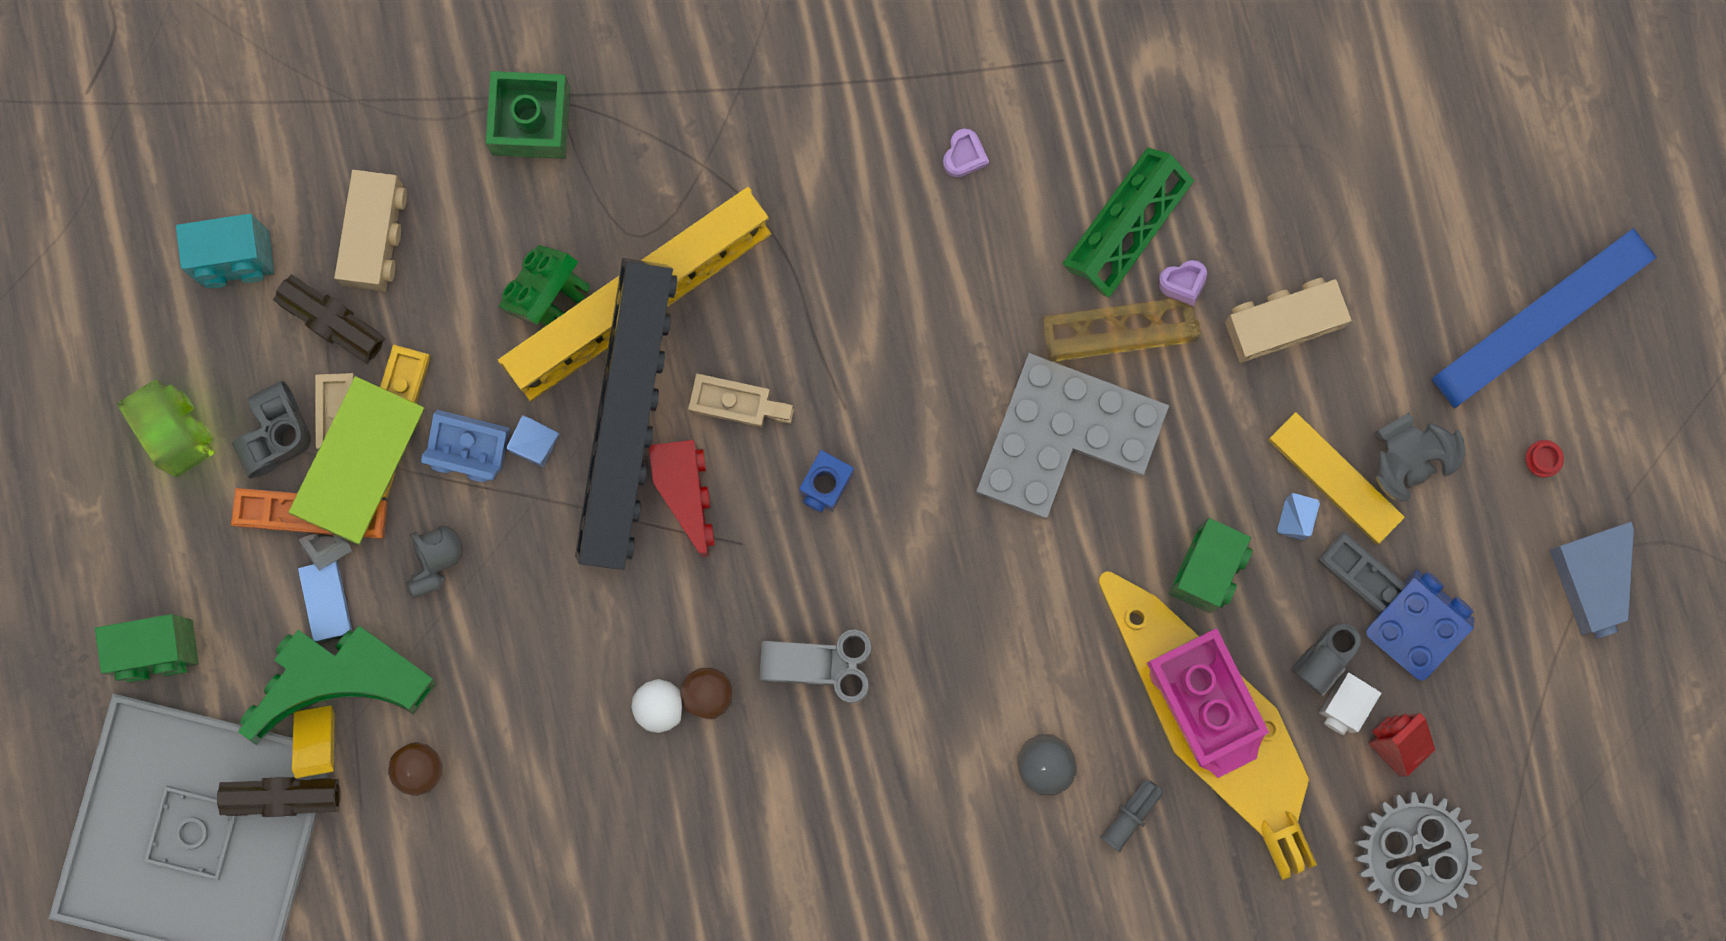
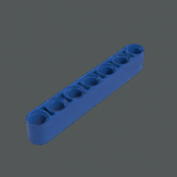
M1634 228L1431 378L1432 382L1450 405L1456 408L1656 259L1657 256Z

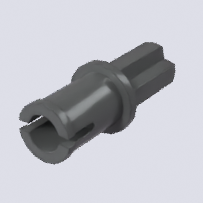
M1145 780L1125 807L1122 805L1119 807L1121 812L1100 838L1120 853L1122 847L1139 825L1144 827L1145 823L1142 821L1163 795L1161 788L1152 781Z

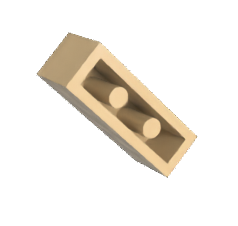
M352 170L334 277L343 287L386 292L387 283L392 282L394 279L395 260H391L393 246H398L401 238V224H398L397 221L399 209L404 210L407 201V189L403 187V183L397 175Z
M1323 278L1314 279L1303 284L1302 291L1290 294L1288 289L1269 295L1267 297L1268 302L1254 306L1253 301L1232 308L1233 314L1227 318L1225 324L1239 362L1243 363L1345 328L1352 320L1337 280L1325 282Z

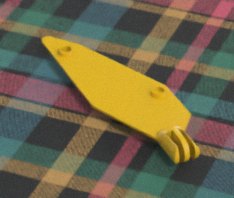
M1112 572L1102 573L1099 577L1100 588L1173 752L1263 837L1282 880L1290 878L1291 871L1294 874H1299L1305 870V866L1309 869L1317 866L1298 823L1309 778L1278 709L1242 677L1269 731L1260 744L1257 759L1219 778L1207 769L1200 767L1160 689L1152 683L1150 669L1147 665V662L1199 636L1155 595ZM1131 613L1139 615L1141 618L1140 625H1135L1130 621L1129 616Z

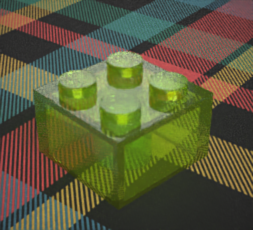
M154 379L116 403L156 468L179 477L215 454L209 444L214 440L211 433L202 422L197 423L190 412L194 410L191 401L182 390L178 392L172 384L167 386Z

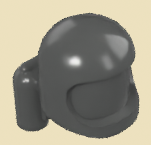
M439 526L437 529L420 536L417 532L409 534L422 567L411 576V580L405 582L408 592L413 599L440 589L445 581V577L437 573L454 566L462 557V542L452 528Z

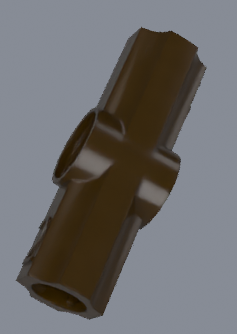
M292 274L283 280L276 290L273 301L293 316L304 321L306 327L331 344L335 342L366 364L375 358L381 350L385 337L365 322L354 317V313L329 295L323 296Z
M295 777L262 778V781L220 782L217 791L219 815L226 816L262 814V817L297 816V813L339 812L341 802L339 779L332 778L297 780Z

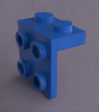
M1416 569L1406 579L1403 590L1368 626L1366 633L1368 638L1416 679L1425 680L1474 629L1475 618L1471 615L1474 611L1465 601L1459 597L1452 599L1442 591L1444 585L1433 574L1426 572L1423 575Z

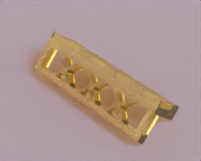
M1176 299L1043 316L1048 357L1052 362L1196 342L1201 336L1199 320L1194 319L1192 305ZM1183 307L1186 322L1166 324L1160 320L1167 309ZM1161 310L1157 316L1149 311ZM1141 313L1152 321L1149 327L1129 329L1123 325L1130 314ZM1124 315L1120 322L1113 316ZM1097 318H1105L1115 326L1112 332L1094 335L1086 329ZM1087 320L1083 327L1076 322ZM1068 323L1079 332L1073 338L1055 340L1052 325Z

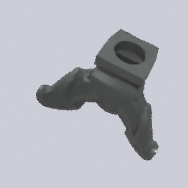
M1410 413L1374 432L1376 438L1386 444V453L1383 451L1379 453L1380 476L1377 475L1376 480L1384 493L1396 501L1403 502L1411 496L1403 483L1405 475L1407 476L1408 488H1410L1412 485L1424 483L1431 474L1437 472L1430 460H1439L1441 462L1442 475L1446 477L1457 471L1465 457L1464 439L1459 430H1455V433L1451 434L1442 427L1429 423L1423 432L1413 426V418Z

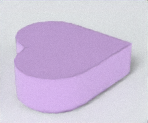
M964 128L959 129L953 134L950 144L951 149L946 152L943 160L944 170L947 174L958 178L989 166V160L974 131Z
M1195 260L1186 261L1180 267H1167L1160 274L1159 289L1170 298L1195 306L1206 283V267L1201 262Z

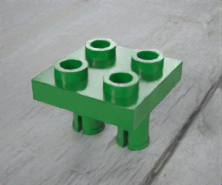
M538 245L536 249H532L525 256L522 263L523 269L517 278L509 282L503 290V299L498 307L512 316L536 325L540 322L547 326L554 321V318L557 319L566 313L552 304L559 291L568 296L574 303H579L585 296L576 289L587 293L590 284L572 273L579 261L568 253Z

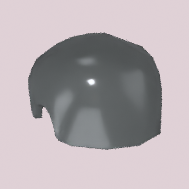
M1036 735L1024 743L1018 754L1017 763L1020 776L1026 786L1037 794L1057 795L1068 789L1073 783L1077 773L1075 755L1070 746L1055 735Z

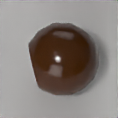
M712 667L698 668L692 671L681 684L682 706L687 712L706 719L718 718L726 712L732 703L730 680L723 672Z
M413 742L403 746L392 755L389 761L388 775L391 783L403 794L419 796L429 793L437 785L442 776L443 764L438 753L429 745Z

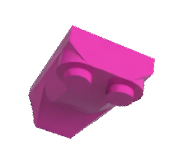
M1217 628L1147 662L1152 683L1160 689L1200 767L1207 769L1219 778L1257 759L1260 744L1269 731Z

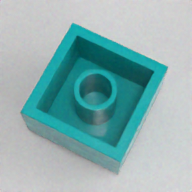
M252 214L176 225L181 270L200 285H204L205 288H221L227 285V281L241 279V282L244 283L260 282L264 280L265 275L275 274L269 230Z

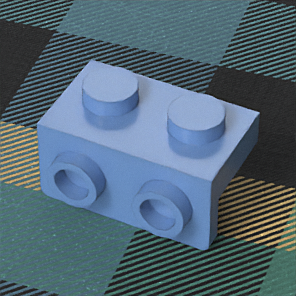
M437 410L433 414L428 447L422 454L421 463L431 465V468L438 472L450 473L456 471L467 474L469 479L478 482L494 480L503 468L510 428Z

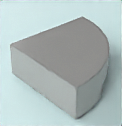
M311 534L299 539V542L317 569L321 570L352 552L349 543L344 538L333 535L334 537H319L318 534Z

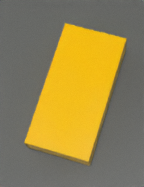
M332 705L294 713L292 772L295 778L334 772L335 713Z

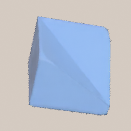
M522 415L506 449L510 453L544 468L560 434Z
M1295 493L1288 495L1285 498L1277 529L1278 533L1302 541L1312 536L1320 505L1319 500Z

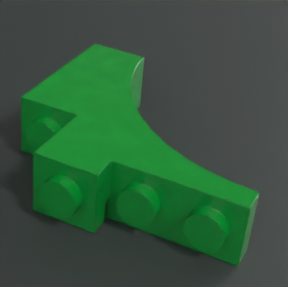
M358 626L354 632L349 630L343 635L336 646V649L339 651L335 656L300 630H297L293 636L288 634L276 649L278 656L274 661L284 668L285 672L282 675L276 674L268 682L264 689V693L267 695L258 706L252 705L244 713L240 720V724L243 726L238 732L257 745L278 723L295 712L313 704L337 698L359 697L381 700L399 706L414 714L436 683L433 678L361 626Z

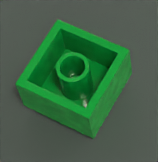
M490 71L485 144L492 156L566 159L570 85L565 74Z
M1208 518L1198 527L1168 595L1207 613L1223 608L1224 604L1228 605L1237 587V584L1232 582L1235 573H1239L1240 569H1245L1251 557L1253 549L1247 547L1251 537Z
M169 614L95 627L101 674L114 676L115 681L126 680V683L150 680L149 673L164 674V676L182 675L188 673V666L199 665L193 620Z

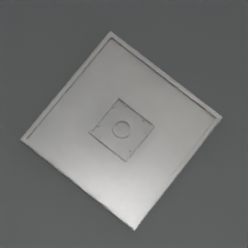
M112 694L48 919L134 941H284L318 813H297V816L262 817V814H250L248 816L219 815L217 791L220 782L262 781V778L294 777L292 772L293 738L268 732L255 745L238 732L243 725ZM329 772L297 778V780L328 778Z

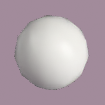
M660 679L647 682L639 687L633 696L631 705L636 722L646 731L655 733L668 731L679 724L682 713L680 690L671 682Z

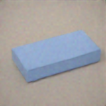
M336 560L321 570H318L314 564L298 568L313 641L316 643L343 637L349 630L353 632L338 561Z

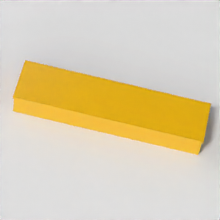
M749 186L641 260L667 264L673 268L672 275H677L676 293L674 298L668 297L667 307L771 235L765 224L769 217L752 195V190ZM758 227L756 235L752 237L750 232ZM725 250L727 254L721 258L719 253ZM695 272L696 276L690 279L688 275ZM619 276L498 359L500 365L513 378L530 402L608 349ZM602 336L604 340L598 344L596 339ZM571 358L573 362L566 365L564 361ZM538 379L542 382L537 387H529Z

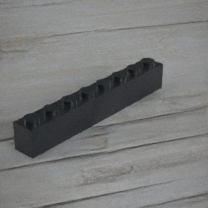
M622 258L575 557L580 565L624 570L626 559L631 560L633 557L635 538L630 537L632 522L637 523L639 520L641 502L636 500L638 485L643 486L645 483L647 464L642 463L644 448L649 449L651 446L653 427L648 425L650 411H656L659 398V389L654 388L656 373H662L665 361V351L660 350L662 335L668 336L671 325V313H666L668 297L674 298L677 288V275H672L673 268L667 264Z

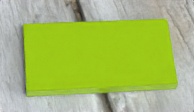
M355 376L298 491L289 514L360 546L425 408Z

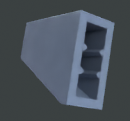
M1631 522L1550 549L1581 635L1594 632L1596 639L1619 632L1616 625L1628 621L1634 528Z

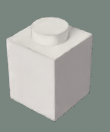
M1349 672L1341 674L1318 713L1327 718L1324 724L1341 735H1345L1346 731L1357 733L1380 697L1381 692Z

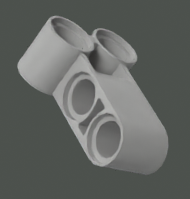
M856 629L844 632L839 637L837 646L762 641L759 680L832 685L841 700L849 704L859 703L868 695L869 681L865 674L858 669V666L864 664L870 658L872 652L871 642L865 633ZM851 638H859L865 643V651L858 658H850L844 653V645ZM854 675L862 680V690L856 696H846L841 689L842 681L846 677Z

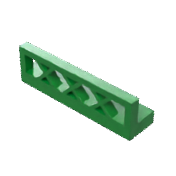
M1147 147L1062 265L1070 273L1086 278L1101 295L1109 298L1187 192L1194 179L1170 153ZM1173 172L1179 181L1171 192L1165 193V181ZM1155 202L1153 217L1149 222H1144L1145 208L1149 203ZM1133 232V244L1128 251L1122 252V240L1127 233ZM1112 261V273L1103 282L1097 274L1106 262Z

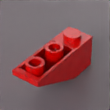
M694 440L651 445L649 452L653 484L701 557L709 556L708 547L715 546L713 525L712 523L705 524L704 509H710L708 486L701 487L700 472L706 471L704 449L697 450Z
M1404 713L1399 717L1394 715L1392 718L1387 716L1373 728L1371 732L1375 737L1368 742L1399 777L1409 776L1435 751L1427 720L1421 713L1410 715Z

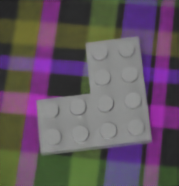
M1028 353L976 494L1046 520L1072 451L1142 477L1147 468L1169 405Z

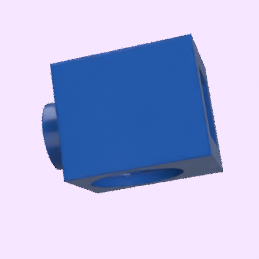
M820 450L799 488L800 495L805 497L803 503L820 513L825 508L833 512L854 474V467ZM822 475L831 476L836 482L833 491L827 494L818 492L814 487L818 477Z

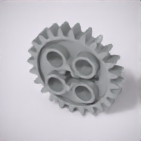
M1416 792L1408 793L1407 803H1405L1400 795H1394L1393 808L1386 802H1380L1379 806L1382 815L1369 812L1367 815L1373 822L1372 827H1359L1367 835L1366 840H1358L1354 843L1364 849V854L1354 857V860L1365 862L1366 866L1357 875L1359 877H1370L1371 879L1364 889L1369 892L1379 890L1375 899L1376 903L1382 904L1390 899L1388 910L1395 913L1403 905L1404 917L1411 918L1415 908H1417L1419 917L1427 919L1430 907L1435 915L1442 916L1443 903L1449 908L1456 909L1455 895L1462 898L1469 897L1467 891L1463 888L1464 884H1477V881L1469 875L1470 870L1482 869L1481 865L1472 862V856L1481 854L1482 850L1471 848L1470 844L1479 835L1466 833L1465 831L1472 821L1470 819L1457 820L1461 811L1459 807H1453L1446 811V798H1440L1433 805L1431 793H1425L1421 803H1419ZM1427 820L1433 821L1437 826V835L1431 841H1427L1421 832L1422 825ZM1391 832H1395L1401 838V848L1394 854H1391L1385 847V839ZM1446 841L1450 844L1448 849L1420 857V862L1406 861L1390 869L1386 867L1388 861L1416 853L1415 847L1417 849H1430ZM1444 856L1450 862L1451 869L1446 877L1440 878L1435 872V863ZM1405 869H1409L1415 878L1414 885L1407 891L1400 887L1398 881L1400 873Z

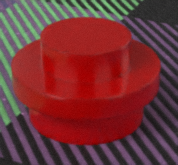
M1540 440L1533 443L1527 449L1525 463L1533 475L1548 478L1561 470L1564 463V455L1556 443L1549 440Z

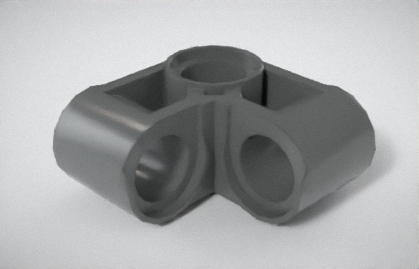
M283 380L248 397L251 410L262 428L246 433L232 442L248 478H256L274 470L278 465L304 453L310 445V432L298 410L294 395ZM294 428L296 439L291 445L285 446L282 441L283 434L286 430Z
M1350 624L1330 626L1315 644L1309 647L1298 659L1291 671L1320 696H1324L1345 671L1344 667L1359 650L1361 644L1359 632ZM1339 630L1347 632L1351 639L1349 648L1344 652L1336 650L1332 643L1334 634Z

